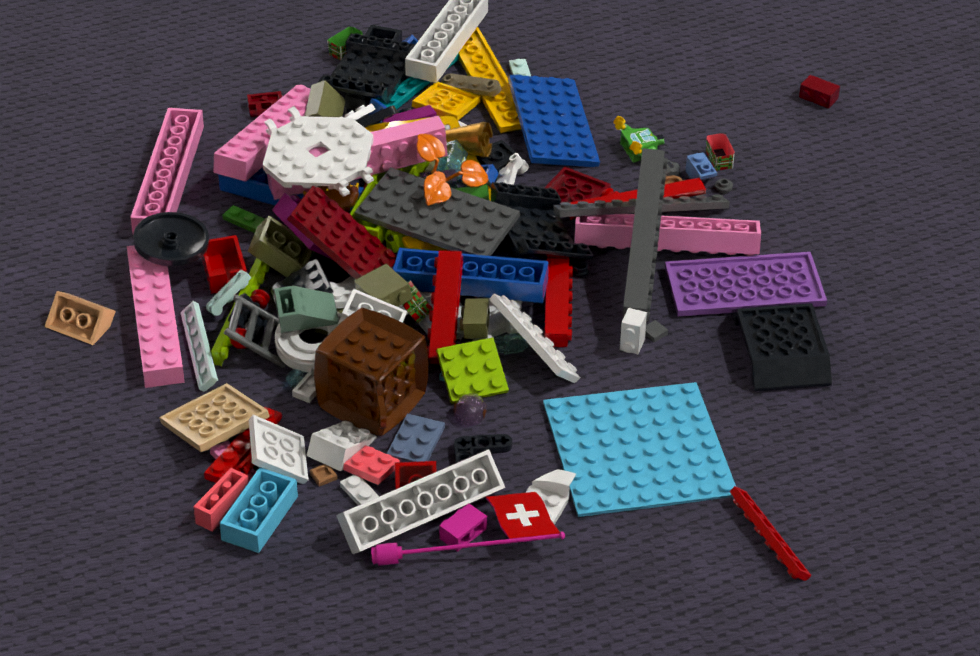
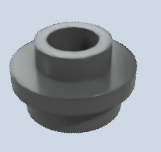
M722 178L716 181L715 188L720 193H728L732 190L733 183L726 178Z

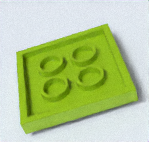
M493 337L438 348L436 350L451 404L508 393L509 388Z

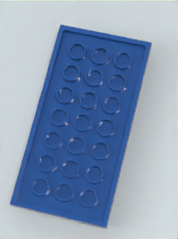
M519 74L509 75L508 82L531 163L599 167V156L575 80L569 78L522 76Z

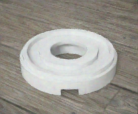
M337 311L338 319L340 320L342 314ZM278 324L275 331V345L280 359L295 370L311 372V369H314L316 349L321 343L308 344L300 339L299 334L308 329L281 333L280 324ZM338 324L316 327V329L325 330L329 334Z

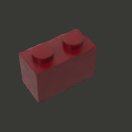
M809 75L800 85L799 97L830 108L839 98L840 86Z

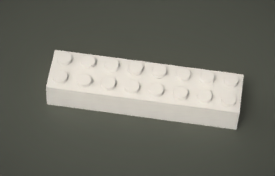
M449 0L405 58L406 76L437 83L488 13V0Z
M488 449L336 516L351 552L355 554L505 488Z

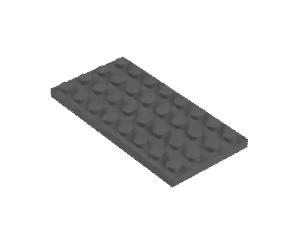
M391 167L355 211V218L449 251H462L463 254L485 256L493 254L520 217V211L453 188H451V197L446 202L427 206L424 196L425 179Z

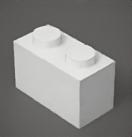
M628 308L621 323L620 350L639 354L645 340L647 312Z

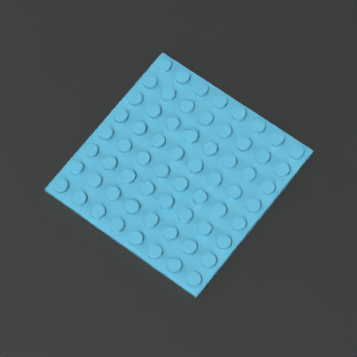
M696 382L543 400L564 471L576 473L569 489L578 517L733 497L729 491L736 485Z

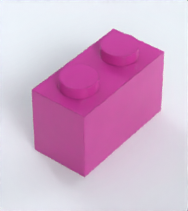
M468 503L439 525L440 539L448 545L470 543L487 529V516Z

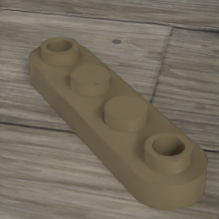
M446 74L441 80L443 84L477 95L492 97L501 92L499 81L494 79Z

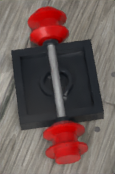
M260 289L254 290L250 297L246 293L240 295V297L245 298L262 309L266 308L270 300L269 295ZM242 306L235 332L245 337L251 311ZM231 312V314H230V316H229V318H228V321H229V322H230V319H231V316H232V312ZM258 316L252 342L258 344L267 325V320ZM230 338V342L234 347L239 349L247 348Z

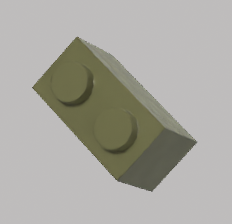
M489 298L466 299L465 307H461L463 319H460V331H464V339L488 338L490 319Z

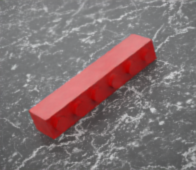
M439 250L438 257H435L434 267L437 269V274L433 275L435 292L431 293V304L434 305L433 310H430L429 321L432 322V326L428 328L430 346H427L430 364H439L436 353L438 348L456 345L463 270L462 251Z
M547 258L548 283L546 287L545 337L554 343L553 347H568V340L572 341V329H568L572 328V316L568 315H572V303H569L572 302V291L569 290H572L573 279H569V277L572 278L573 266H569V259Z

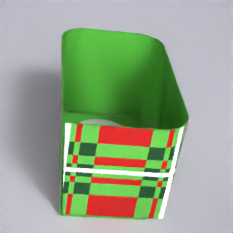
M347 27L327 40L329 54L342 60L346 54L345 44L351 33L363 35L362 31L354 27Z

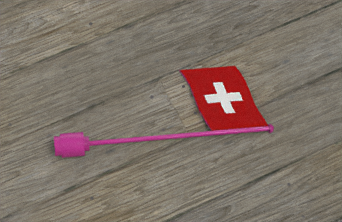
M536 492L486 497V500L493 507L500 527L508 539L402 550V546H398L397 542L377 544L376 547H371L372 562L379 566L399 564V559H403L404 554L555 538L563 540L565 533L562 531L560 533L554 525L544 501Z

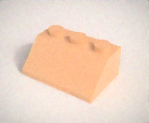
M57 291L45 327L94 345L110 328L116 311L74 295Z

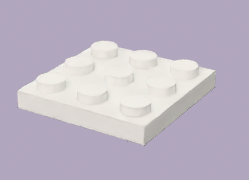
M252 415L249 419L252 464L297 479L298 483L305 484L308 481L304 436Z

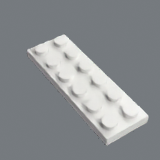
M493 294L489 300L557 376L573 383L580 379L576 374L577 369L571 363H567L564 360L566 357L563 353L553 348L554 343L550 339L542 336L543 331L537 325H533L530 322L532 319L525 312L522 313L519 310L521 307L514 300L510 301L504 295L500 297Z

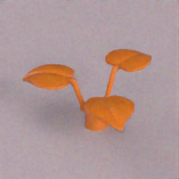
M429 134L417 135L416 147L419 156L428 162L435 160L434 168L431 171L432 174L427 176L424 181V196L427 206L446 202L451 197V188L447 182L459 175H462V182L469 187H480L488 182V175L483 167L473 160L464 161L461 164V171L446 178L443 172L436 171L439 163L438 158H442L445 155V148L442 142Z

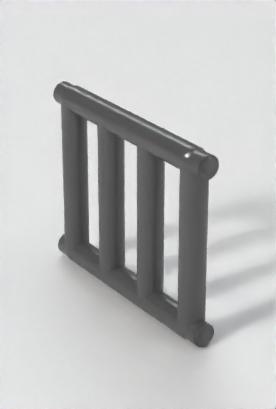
M235 294L233 297L235 304L229 327L226 328L224 334L272 363L285 368L286 364L280 357L268 351L274 325L278 326L279 318ZM242 306L251 311L245 337L235 332ZM258 316L267 320L261 347L252 342Z

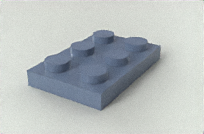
M407 414L387 454L399 459L400 462L428 461L445 428V423Z

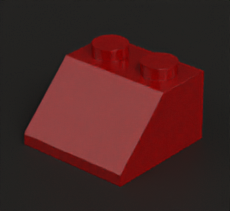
M436 461L394 462L395 487L398 489L437 472Z

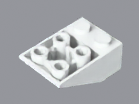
M342 421L313 433L307 456L342 471L344 463L365 445L369 446L377 436L370 434V431L367 429H359L353 426L351 422Z

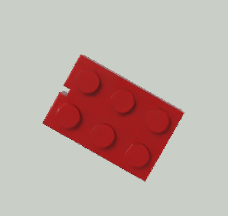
M237 235L209 240V246L206 253L202 256V262L212 294L219 292L240 270L247 272Z

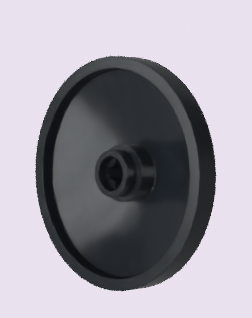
M162 212L143 219L134 230L133 241L136 251L144 259L164 266H181L198 260L206 253L209 246V232L206 226L193 216L178 212Z

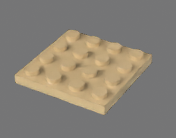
M226 383L159 418L162 425L200 452H203L220 442L227 441L238 433L244 432L249 428V419L252 415L262 419H267L270 416L267 409Z

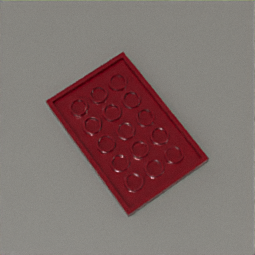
M312 186L286 219L355 279L385 264L392 267L396 261L397 256L391 249L386 248L377 237L371 235L363 225L355 221L351 214L340 208L338 203L331 200L321 188Z

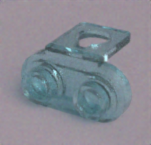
M520 333L494 338L497 352L499 353L523 352V349L529 346Z

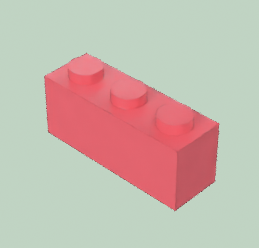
M230 468L194 505L195 523L213 532L249 483L248 475Z

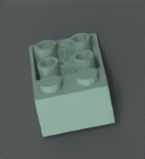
M297 286L274 288L281 333L338 324L339 319L332 293Z

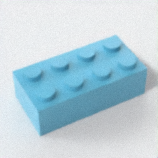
M259 467L220 522L221 540L259 553L297 499V479Z

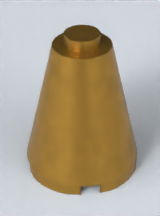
M480 122L445 131L448 148L480 157H488L490 155L492 143H489V138H493L490 123Z

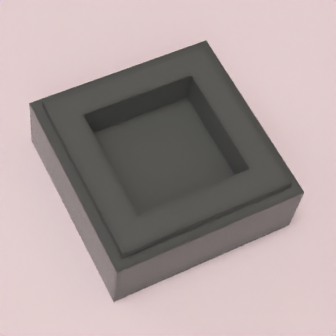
M656 320L646 325L645 336L652 342H656L668 335V329Z

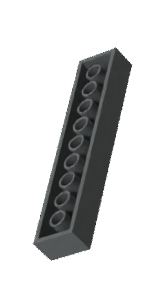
M644 148L642 150L623 318L628 308L647 312L646 321L649 322L668 161V158H664V150Z

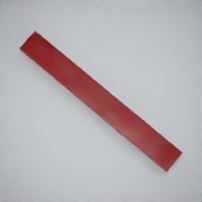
M700 178L665 184L663 197L679 199L680 196L706 194V188ZM638 189L580 201L595 203L597 200L605 202L622 200L625 202L629 201V199H637ZM579 201L569 202V203H571V204H577V202H579ZM572 216L570 219H576V216Z

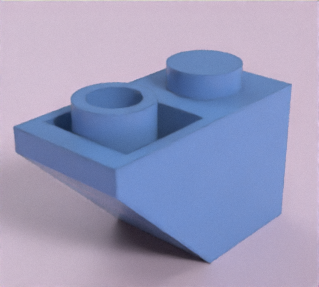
M703 152L687 156L686 173L690 179L700 178L703 181L717 176L716 170Z

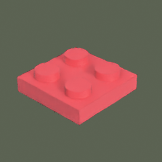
M365 445L344 463L343 470L379 485L395 471L394 462H400V460Z

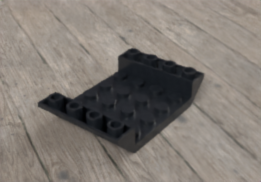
M351 33L346 41L345 56L331 76L322 75L317 83L325 80L344 97L349 96L366 101L377 99L383 104H388L406 76L405 58L414 48L415 44Z
M492 182L491 201L520 211V217L505 236L514 256L544 259L562 258L573 262L593 259L594 256L588 245L574 243L560 217L553 212L554 205H560L562 201L556 189Z
M812 303L732 310L735 326L740 325L752 365L751 381L754 391L832 386L830 354Z

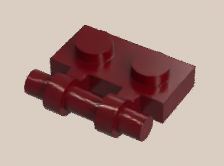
M281 91L248 94L247 101L250 117H259L267 110L265 108H270L282 98Z

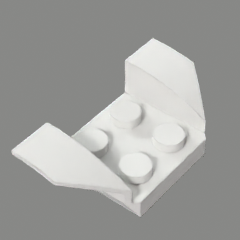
M558 469L532 481V485L526 491V493L536 492L539 494L554 525L568 503L569 487L576 473Z

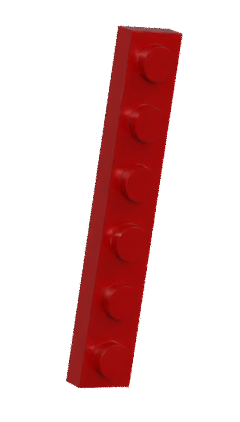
M264 407L268 410L270 416L265 420L278 424L282 419V413ZM249 428L240 433L204 472V479L217 483L230 468L236 470V467L249 455L251 450Z
M734 486L729 491L734 497L733 502L744 510L745 513L743 515L750 522L754 523L755 531L764 536L766 539L765 544L777 553L776 558L787 566L788 574L794 579L808 580L812 575L745 490Z

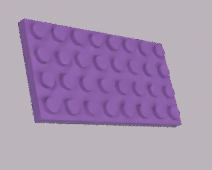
M811 252L665 262V271L677 316L732 313V310L740 308L812 303L813 307L827 305V299Z

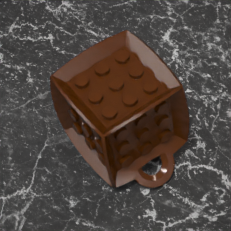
M366 308L358 309L338 324L316 349L314 382L319 406L341 421L351 422L353 426L359 429H367L370 433L379 436L384 435L411 412L426 392L428 353L425 337L408 325L382 313Z

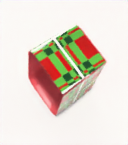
M725 134L708 135L706 153L716 171L732 169L735 152ZM723 149L726 156L716 157L713 150Z

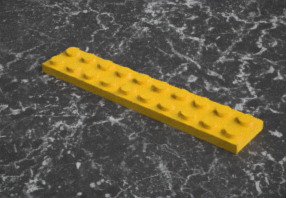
M477 27L459 51V61L468 76L499 81L501 92L492 97L480 95L481 100L500 133L519 130L521 125L508 77Z

